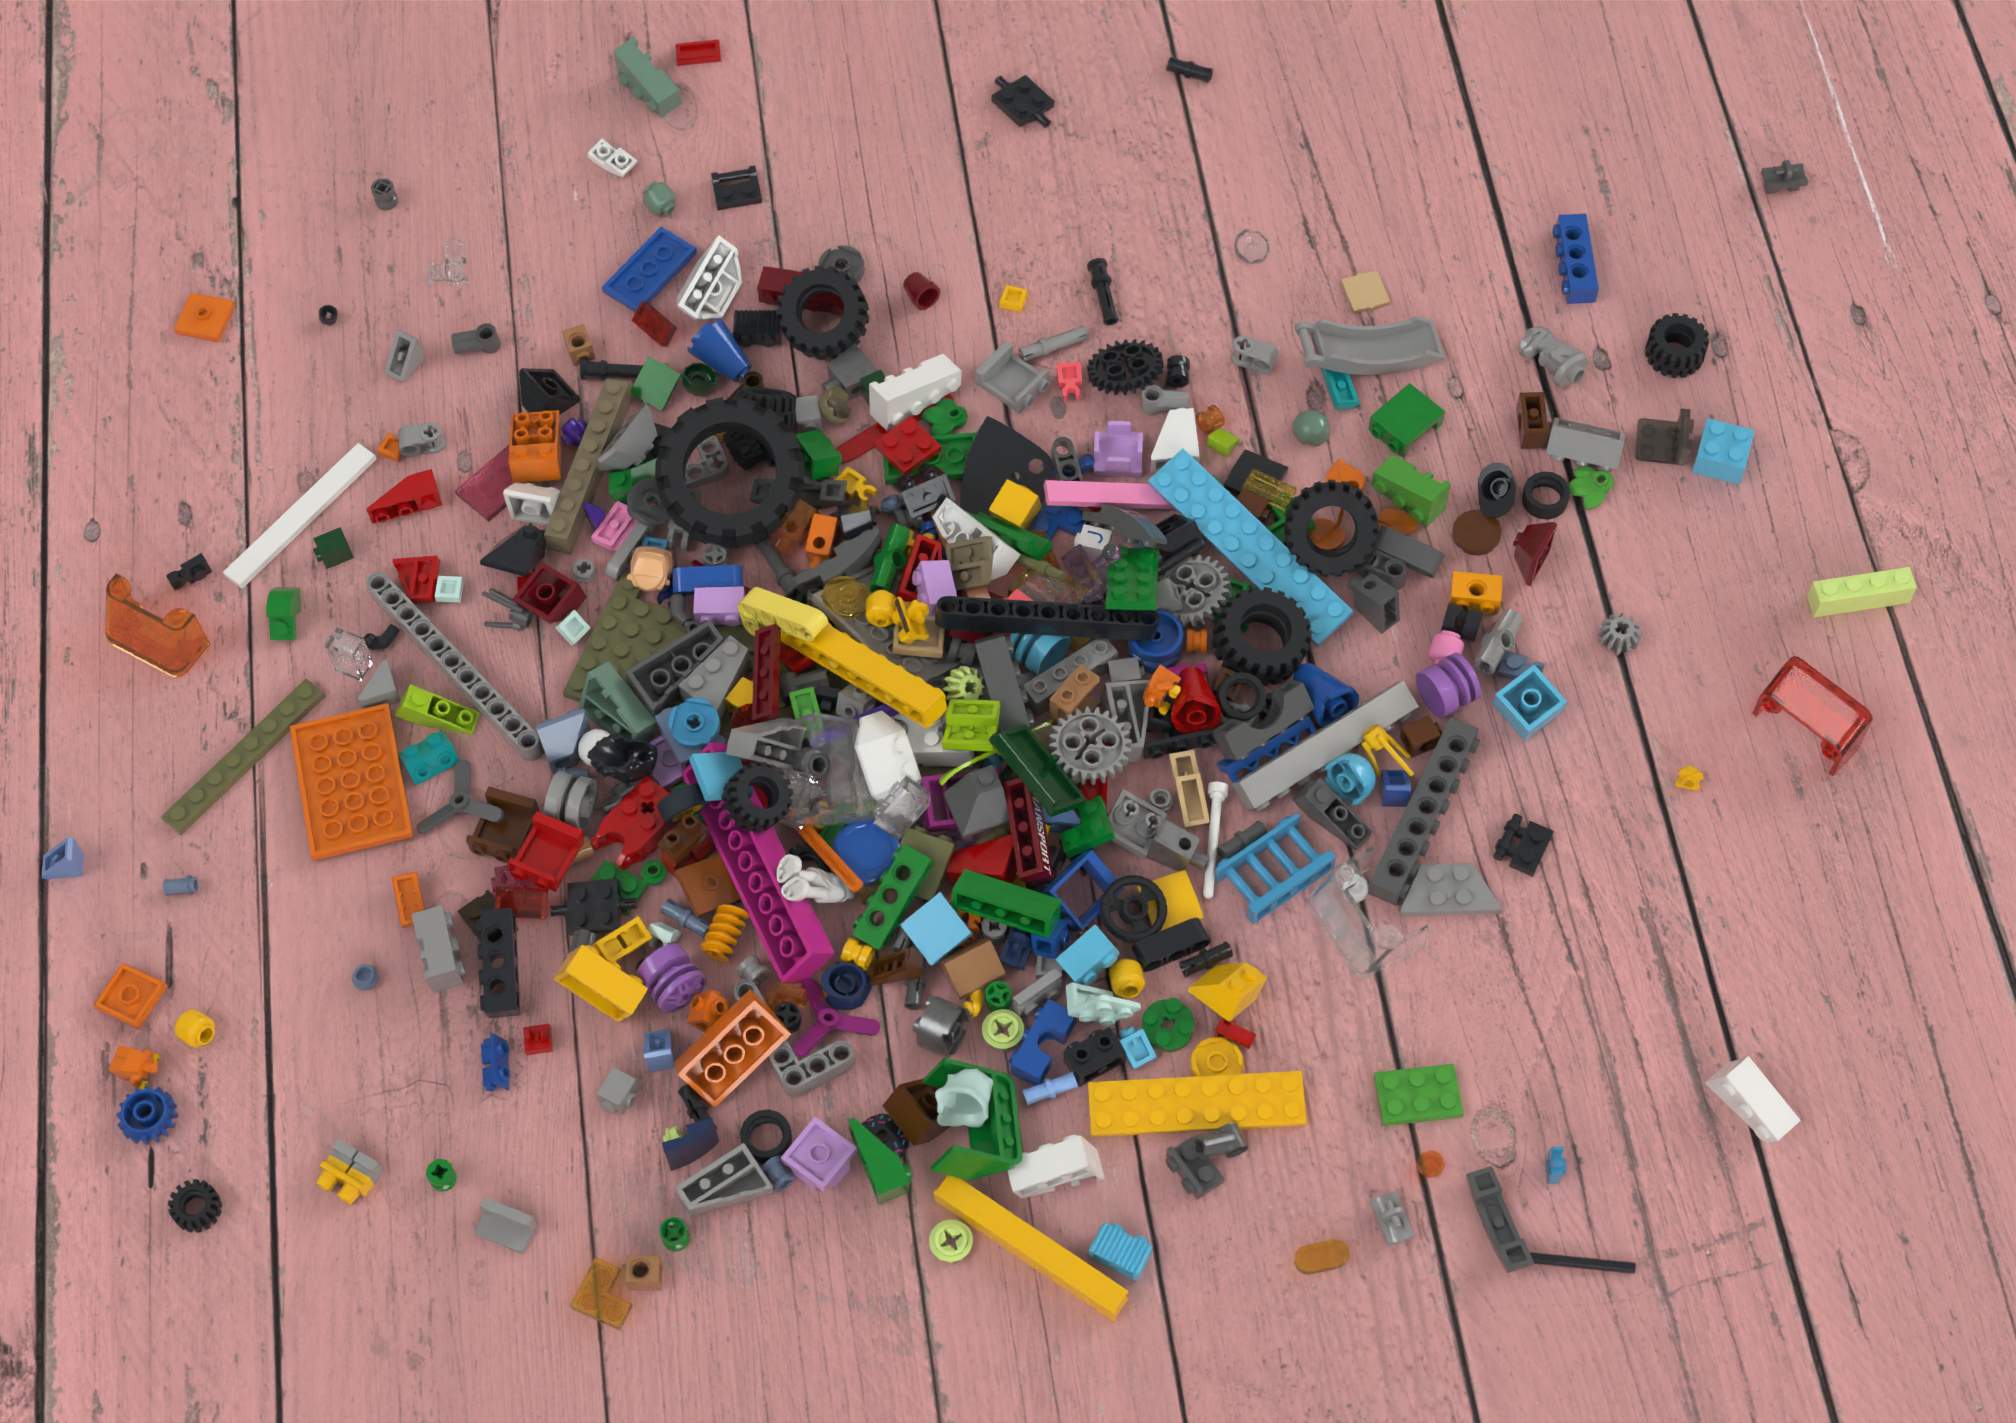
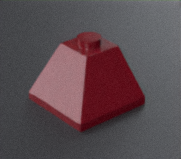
M1555 522L1527 525L1524 532H1518L1513 545L1516 546L1514 557L1528 586L1532 585L1551 550L1557 528V523Z
M541 562L513 597L512 601L551 624L563 620L571 611H577L587 596L579 583Z

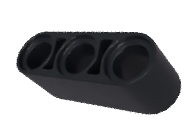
M1192 918L1137 941L1131 949L1138 963H1140L1142 971L1149 972L1206 948L1211 943V940L1200 919Z

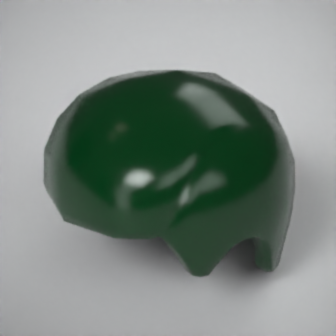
M692 363L684 368L682 384L687 392L695 396H706L717 385V373L713 372L709 366L703 363Z

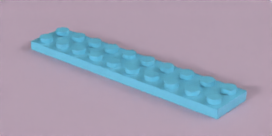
M1183 448L1148 480L1149 485L1180 515L1195 520L1201 535L1255 587H1258L1259 590H1263L1264 587L1272 588V592L1278 593V591H1282L1288 599L1291 597L1297 601L1296 606L1298 608L1302 607L1306 612L1304 619L1308 618L1310 621L1311 641L1317 647L1354 614L1353 610L1319 577L1307 571L1308 567L1305 564L1300 566L1296 562L1298 557L1291 555L1288 548Z

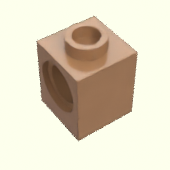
M584 324L562 331L573 366L580 364L581 359H586L588 362L596 359Z
M627 1255L626 1264H622L621 1280L625 1281L628 1290L661 1291L663 1262L660 1255ZM639 1269H648V1272L645 1276H635V1273Z

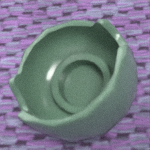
M1303 411L1297 415L1292 423L1293 434L1302 444L1309 442L1316 447L1325 443L1330 436L1328 419L1320 411Z

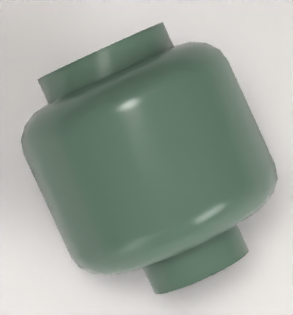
M652 182L644 189L643 203L654 215L660 216L665 214L667 216L674 211L676 195L664 182Z

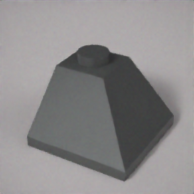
M993 765L968 773L943 793L962 838L1010 823L1003 787Z

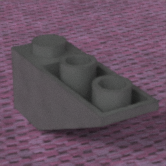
M1321 778L1308 781L1292 799L1310 819L1354 850H1357L1372 833Z

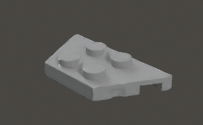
M1473 863L1420 865L1401 907L1400 917L1500 914L1501 905Z

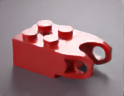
M646 776L602 820L597 833L591 840L592 848L597 851L615 842L624 844V848L616 861L618 869L621 871L642 861L650 852L653 853L658 848L657 843L669 830L671 831L678 824H665L657 809L658 803L670 793Z

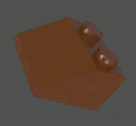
M923 1079L899 1084L882 1105L889 1114L890 1119L898 1125L905 1138L913 1146L930 1142L951 1127L941 1126L937 1123L939 1113L937 1112L935 1092L940 1088L923 1084Z

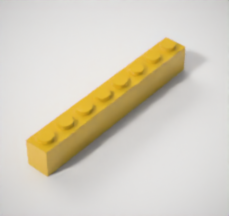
M830 623L810 642L781 631L782 642L926 729L933 725L947 711L946 696L941 689L932 687L919 676L915 677L901 665H895L884 655L870 650L864 643H858L847 633L833 628Z

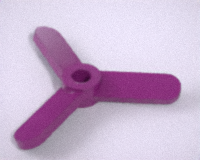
M810 978L804 980L802 988L818 1019L793 1046L796 1056H806L827 1033H832L835 1030L875 1036L879 1033L880 1024L877 1020L838 1014L835 1010L830 1009L817 982Z

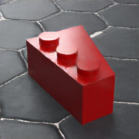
M920 534L917 535L910 549L895 594L896 598L901 597L905 602L917 600L918 590L917 586L913 584V572L916 571L920 561L942 560L940 542Z

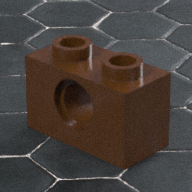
M1544 392L1520 393L1516 407L1521 449L1545 448L1548 437V423Z

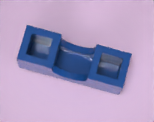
M1048 999L1045 1006L1041 1005L1034 1016V1020H1036L1032 1028L1028 1027L1025 1030L1021 1039L1023 1044L1019 1050L1015 1049L1009 1059L1011 1074L1033 1086L1041 1084L1052 1067L1051 1056L1039 1049L1040 1044L1046 1040H1056L1065 1044L1077 1023L1076 1017L1068 1016L1066 1007Z

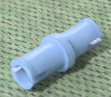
M1070 1072L1052 1080L1047 1078L1044 1080V1083L1023 1089L1022 1092L1027 1105L1030 1106V1104L1047 1098L1055 1099L1056 1095L1078 1088L1073 1072Z

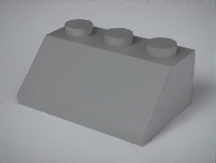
M1554 417L1546 454H1550V458L1563 461L1564 458L1573 459L1574 463L1578 465L1588 466V463L1598 465V469L1612 471V468L1618 469L1625 433Z

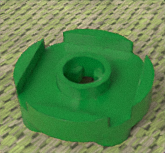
M1163 999L1151 1004L1143 1013L1142 1028L1153 1048L1163 1049L1165 1052H1175L1184 1048L1190 1042L1194 1032V1017L1189 1008L1178 999ZM1163 1021H1172L1174 1023L1172 1026L1173 1030L1169 1031L1168 1028L1162 1029Z

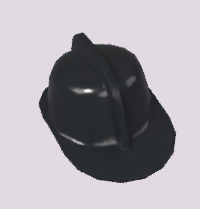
M1492 463L1487 465L1478 477L1479 506L1485 516L1499 518L1510 511L1514 504L1516 483L1512 470L1507 465Z

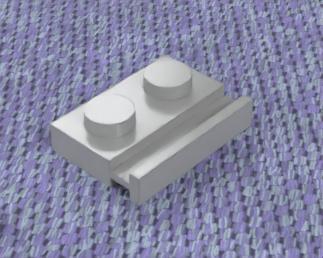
M1054 968L1013 997L1014 1012L1021 1019L1025 1016L1030 1017L1034 1015L1038 1008L1047 1002L1048 999L1054 1001L1059 997L1062 991V975Z

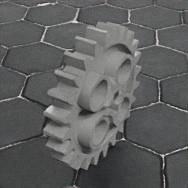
M1198 555L1196 560H1193L1190 556L1187 558V561H1182L1164 572V576H1158V582L1169 578L1178 587L1183 608L1171 614L1177 617L1179 622L1181 621L1183 628L1187 626L1188 622H1191L1193 627H1196L1197 621H1201L1205 625V618L1207 617L1215 620L1213 613L1220 614L1222 611L1220 606H1225L1226 599L1231 598L1229 590H1232L1229 574L1224 566L1219 565L1218 560L1212 562L1209 556L1204 561L1201 555Z
M1086 707L1085 713H1081L1076 708L1075 716L1066 713V720L1059 718L1058 726H1053V734H1050L1049 752H1052L1051 756L1058 755L1059 760L1057 764L1063 768L1067 775L1069 773L1072 774V781L1080 777L1082 784L1086 782V779H1090L1092 785H1095L1096 779L1099 778L1102 783H1105L1107 775L1111 779H1115V771L1122 773L1123 765H1128V757H1131L1132 749L1130 748L1132 740L1128 739L1130 731H1124L1125 723L1117 724V715L1110 719L1109 711H1105L1102 715L1100 714L1099 707L1095 709L1094 713L1090 712L1089 707ZM1085 728H1091V729H1093L1094 731L1088 732V731H1085L1084 729H1085ZM1104 743H1111L1113 746L1108 747ZM1068 745H1075L1077 748H1069ZM1087 760H1095L1097 762L1089 763Z

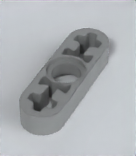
M640 522L636 523L608 563L606 576L618 581L622 572L628 571L636 548L642 546L644 536H652L654 526H646Z

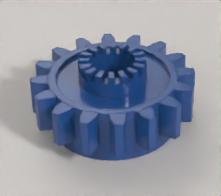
M146 1086L145 1089L140 1090L136 1088L134 1093L126 1095L127 1099L124 1103L119 1104L121 1112L116 1113V1116L120 1120L117 1125L127 1139L131 1138L135 1144L142 1140L145 1145H148L150 1139H154L158 1143L161 1134L166 1137L169 1136L167 1128H175L176 1125L172 1119L178 1118V1114L174 1110L177 1108V1104L174 1100H171L172 1097L168 1092L164 1093L160 1087L152 1090L150 1086ZM148 1112L151 1113L148 1117H146V1118L143 1117V1116H146V1113H147V1114H148Z

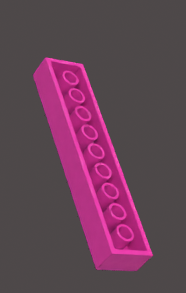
M709 742L700 753L726 752L727 743ZM690 763L681 773L686 785L698 783ZM751 786L754 794L749 800L756 807L764 809L753 786ZM709 801V804L700 811V814L709 828V833L781 983H803L805 979L810 978L828 961L835 952L808 898L801 901H792L783 897L781 893V888L785 883H779L776 875L779 862L786 856V853L773 826L766 831L763 829L754 833L753 829L749 832L744 831V826L738 828L734 825L736 821L733 818L731 820L728 819L727 815L729 812L723 809L726 801Z

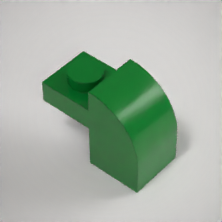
M275 587L269 592L266 617H269L270 640L297 639L296 614L301 612L300 587Z

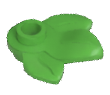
M1583 466L1573 470L1576 478L1568 484L1570 495L1584 497V507L1588 510L1597 507L1605 500V493L1612 489L1614 480L1613 476L1607 471H1596L1591 467ZM1598 480H1605L1603 483L1597 482Z

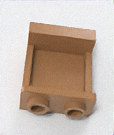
M1080 664L1049 699L1050 720H1053L1051 724L1058 726V719L1066 720V713L1075 716L1076 708L1081 713H1085L1086 707H1089L1091 713H1094L1097 707L1100 708L1101 702L1089 694L1100 681V677Z

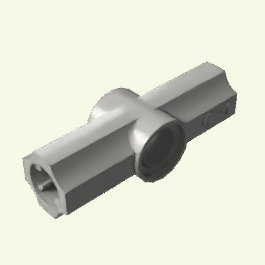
M1511 609L1503 610L1492 631L1483 635L1481 641L1482 648L1474 664L1478 672H1482L1485 675L1493 674L1505 652L1514 648V636L1520 628L1523 619L1519 612Z

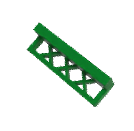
M967 512L1017 552L1040 561L1053 547L1050 540L982 512H979L977 515Z

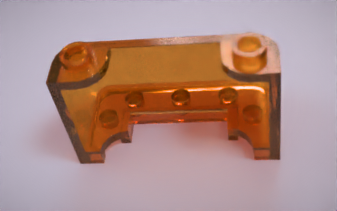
M116 573L106 586L105 635L109 643L172 677L186 675L210 645L196 615L182 608L171 610L164 619L148 612L141 607L140 603L133 600L130 594L132 592L130 582Z

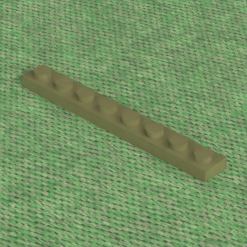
M305 679L161 816L162 820L178 834L182 835L290 731L291 725L299 723L326 697L324 692L308 679Z

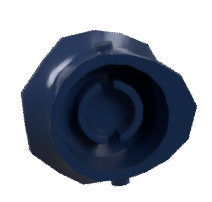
M836 962L821 977V992L833 1009L853 1010L861 1007L867 999L872 985L869 984L870 978L867 972L856 964L849 962Z

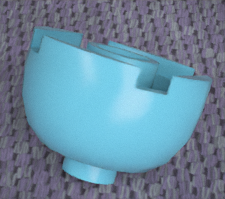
M1347 753L1340 755L1330 761L1325 767L1328 775L1325 778V783L1342 801L1344 799L1350 802L1348 804L1350 806L1360 804L1374 790L1376 782L1375 771L1367 759L1359 754Z

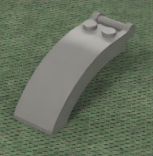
M1414 316L1412 319L1377 326H1354L1320 319L1315 324L1301 321L1294 327L1296 334L1299 335L1305 354L1304 363L1307 368L1320 367L1354 375H1381L1422 368L1444 359L1433 320ZM1309 335H1311L1312 343H1313V345H1314V349H1315L1316 354H1314L1313 347H1312V344H1311V340H1310Z

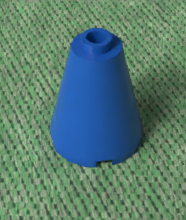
M716 318L717 323L712 325L708 322L691 339L693 346L692 348L688 346L687 350L692 356L730 380L742 382V377L747 372H750L751 364L725 322L721 318Z
M1311 663L1301 664L1294 671L1293 680L1303 682L1314 705L1311 713L1318 725L1325 727L1357 707L1359 694L1355 689Z

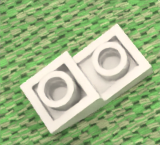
M603 139L587 153V158L620 177H624L637 163V160L619 147L616 150Z

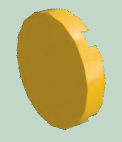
M1209 1037L1201 1041L1196 1046L1190 1059L1191 1072L1194 1077L1241 1074L1244 1066L1243 1054L1239 1047L1222 1037Z

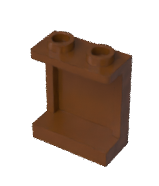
M488 786L485 793L487 804L501 808L504 812V818L499 823L480 818L473 836L468 835L466 842L474 854L479 856L490 855L500 862L507 863L510 858L515 859L533 828V816L536 811L539 812L540 810L536 799Z

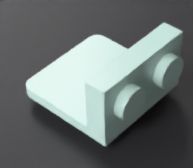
M1073 982L1066 985L1068 1016L1079 1018L1080 1021L1098 1022L1101 1026H1112L1116 1021L1122 1018H1129L1133 1013L1141 1010L1140 1003L1113 997V992Z

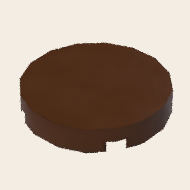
M1481 510L1466 511L1458 516L1454 522L1452 538L1458 548L1464 549L1465 553L1478 556L1493 551V548L1499 544L1501 527L1496 518L1485 516Z

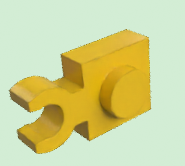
M848 466L835 479L847 481L845 496L851 500L857 495L859 501L865 500L868 505L869 500L865 495L877 496L875 487L866 485V478Z

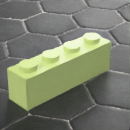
M1910 567L1813 581L1807 599L1815 618L1910 603L1917 586Z

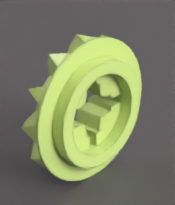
M1006 1009L993 1011L984 1019L982 1024V1035L985 1042L994 1049L998 1048L1006 1051L1008 1048L1016 1047L1024 1034L1022 1019L1015 1012ZM997 1024L1003 1028L1009 1027V1037L1003 1033L997 1034L999 1032Z
M945 1220L938 1223L931 1231L929 1237L932 1254L940 1261L943 1260L950 1264L955 1261H962L970 1253L973 1244L970 1229L958 1220ZM945 1233L952 1239H958L956 1241V1250L950 1245L944 1246L947 1243Z

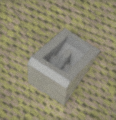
M397 330L384 373L401 382H406L425 358L419 339L401 330Z
M384 659L357 698L362 709L389 703L390 706L400 702L392 670L388 661Z

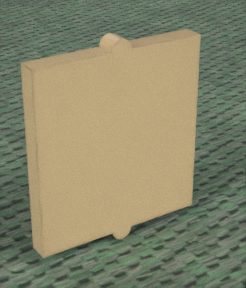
M1377 270L1364 274L1357 273L1355 276L1341 279L1342 287L1353 313L1366 310L1374 311V308L1390 305L1389 297Z

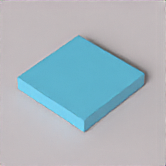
M726 752L692 754L689 758L705 801L722 800V794L726 792L723 790L725 784L743 767L740 758L727 755ZM748 786L747 795L748 798H751L754 792L752 787Z
M939 892L900 924L931 966L937 964L973 934L942 892Z

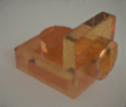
M775 981L773 989L769 988L765 997V1002L773 1012L780 1001L782 1003L792 1002L798 1007L805 1008L808 1000L806 989Z

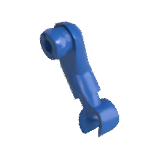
M1084 454L1078 459L1081 474L1094 466V458L1091 454ZM1054 466L1052 467L1051 475L1048 478L1056 474ZM1069 468L1062 470L1065 477H1073L1075 475Z

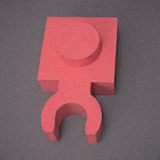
M1080 362L1057 363L1058 387L1063 388V401H1067V395L1070 393L1075 394L1076 401H1079V387H1082Z

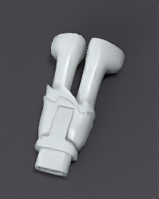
M786 855L780 860L776 876L779 883H785L781 888V893L786 899L801 901L805 898H815L814 901L817 903H837L854 899L855 893L836 874L813 867L801 870L802 861L795 855Z

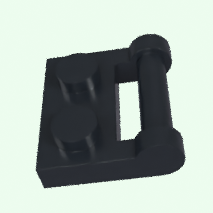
M755 165L748 166L749 169L721 174L717 172L711 173L718 210L763 203ZM751 178V181L720 186V183Z

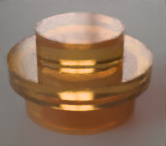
M1425 1151L1419 1156L1417 1168L1422 1175L1434 1178L1439 1176L1444 1170L1445 1162L1438 1152Z

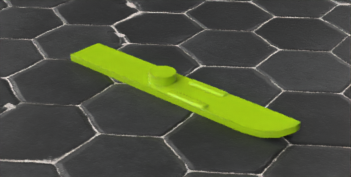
M1051 719L1031 729L1032 732L1053 723V720ZM994 748L993 752L987 751L943 774L939 779V783L942 786L961 769L995 753L998 756L1001 754L996 748Z

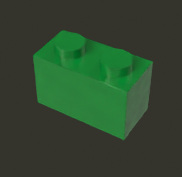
M821 429L795 434L801 447L804 470L811 480L837 476L839 474V465L842 463L839 451L835 450L830 439L824 435Z

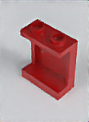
M536 811L532 818L533 828L515 859L510 858L507 863L509 871L514 878L520 881L528 880L541 890L547 891L549 889L556 892L585 842L583 830Z

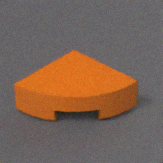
M388 432L378 447L377 453L382 457L399 463L402 457L399 452V442L393 434Z

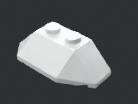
M718 235L693 268L677 296L676 307L694 320L722 318L742 284L737 248Z
M883 711L861 717L859 719L860 726L857 731L855 750L871 796L887 808L892 815L914 808L922 778L905 729Z

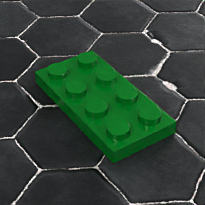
M977 432L932 436L941 445L942 451L910 473V476L919 473L920 468L932 465L933 467L937 466L946 473L948 480L963 479L967 458ZM883 456L885 485H892L902 475Z
M1109 547L1106 609L1156 611L1159 549H1152L1150 547Z

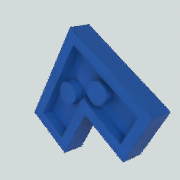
M1045 501L1027 531L1046 538L1051 542L1058 529L1076 537L1077 532L1081 533L1083 525H1089L1090 521L1082 520L1083 511L1072 506H1050Z

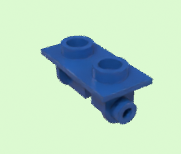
M490 1033V1038L484 1039L483 1044H481L482 1064L491 1065L482 1068V1085L486 1091H495L496 1086L509 1090V1046L507 1040L494 1033Z

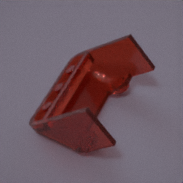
M1797 656L1790 657L1759 696L1752 713L1757 717L1763 710L1768 713L1778 714L1783 709L1822 739L1820 744L1822 754L1827 759L1834 761L1829 772L1832 776L1859 750L1873 721L1872 714L1866 707Z

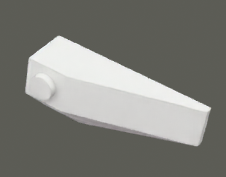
M947 497L933 515V519L942 537L946 539L948 544L984 536L992 537L993 565L990 581L1006 575L1021 555Z

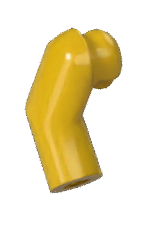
M982 989L969 995L970 1002H964L962 1005L969 1009L971 1017L978 1016L983 1007Z

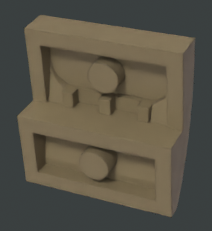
M991 536L945 544L947 560L950 563L956 591L989 585L993 565V543Z

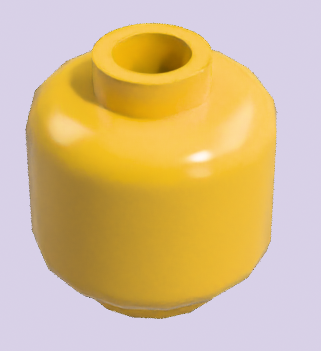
M877 590L867 597L866 618L869 623L877 627H886L894 623L891 616L896 610L894 604L896 597L886 590Z
M1120 959L1109 969L1111 987L1116 995L1126 999L1134 998L1144 989L1145 978L1142 967L1137 961Z
M190 1009L178 1017L175 1024V1034L178 1039L191 1047L199 1048L208 1044L213 1039L215 1024L212 1018L199 1010Z

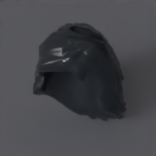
M609 735L596 742V745L588 752L587 758L591 760V765L603 777L609 776L620 782H635L653 773L657 763L658 750L657 747L645 740L629 739L625 741L620 735Z

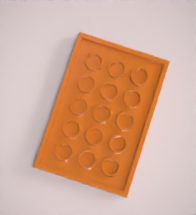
M389 703L290 726L310 854L313 861L414 837Z

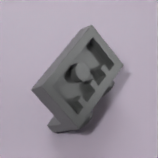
M1192 1136L1175 1148L1172 1146L1168 1147L1165 1162L1173 1173L1177 1172L1182 1178L1181 1184L1189 1195L1193 1193L1198 1200L1224 1183V1177L1209 1158L1201 1159L1195 1156L1192 1150V1139L1194 1138Z

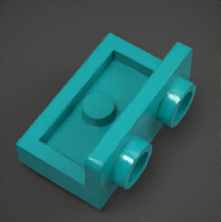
M443 731L432 733L425 740L409 745L402 752L398 753L401 762L415 785L445 771L459 761L450 740Z

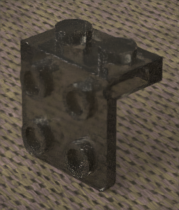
M1681 408L1677 422L1640 418L1637 422L1635 458L1639 461L1684 465L1686 456L1691 454L1693 439H1689V434H1692L1694 419H1690V409Z

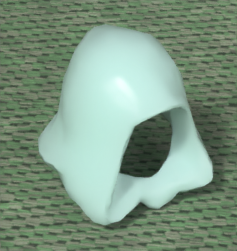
M964 1069L956 1074H949L945 1086L935 1092L937 1112L939 1113L937 1123L941 1126L953 1127L965 1125L977 1128L983 1126L984 1121L988 1118V1105L993 1080L978 1069Z

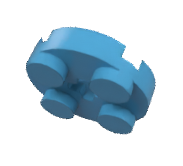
M702 698L686 699L684 703L675 706L671 711L668 721L669 729L674 740L681 746L689 749L705 748L709 742L712 743L717 737L720 730V718L716 709L709 701ZM694 718H698L699 723H701L700 726L692 729L688 722H693Z

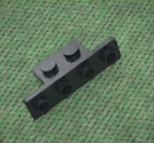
M1172 723L1171 729L1161 730L1164 739L1144 743L1142 750L1143 758L1158 759L1166 754L1188 751L1189 749L1209 748L1213 744H1217L1212 731L1218 727L1183 734L1177 731L1174 723Z

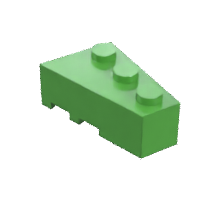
M1391 455L1373 472L1371 485L1376 492L1389 498L1397 508H1402L1416 522L1428 527L1446 509L1451 483L1447 481L1440 483L1432 479L1433 474L1429 472L1422 474L1415 470V465Z

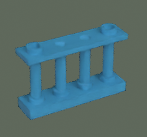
M1298 813L1291 817H1284L1277 824V827L1230 859L1225 858L1221 860L1216 866L1215 880L1219 883L1228 877L1249 902L1247 918L1252 924H1255L1334 869L1336 857L1329 850L1323 855L1321 853L1318 854L1297 830L1300 822V815ZM1287 835L1310 860L1309 864L1303 869L1301 867L1297 868L1277 844L1278 841ZM1267 849L1290 874L1289 878L1282 883L1280 881L1277 882L1257 859V856ZM1246 863L1252 867L1269 887V892L1262 897L1260 895L1257 896L1236 872Z

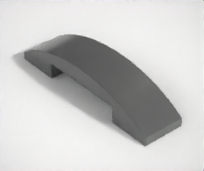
M754 479L750 496L751 502L760 504L770 493L775 479ZM823 480L822 485H804L799 501L801 505L799 508L796 507L795 510H819L843 504L847 481Z
M1490 1166L1467 1173V1181L1478 1214L1493 1249L1507 1273L1534 1265L1524 1238H1520L1502 1197V1188L1493 1167Z

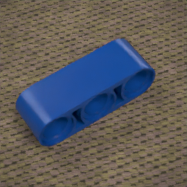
M717 565L673 568V594L691 595L694 594V588L743 587V566Z

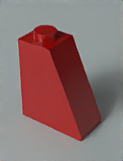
M1012 834L953 852L946 870V876L949 878L952 886L954 887L964 869L1013 884L1017 873V864Z

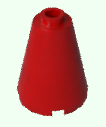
M1193 666L1184 668L1179 673L1181 680L1177 684L1181 690L1173 701L1171 720L1174 723V727L1183 734L1216 728L1222 719L1221 708L1203 671Z

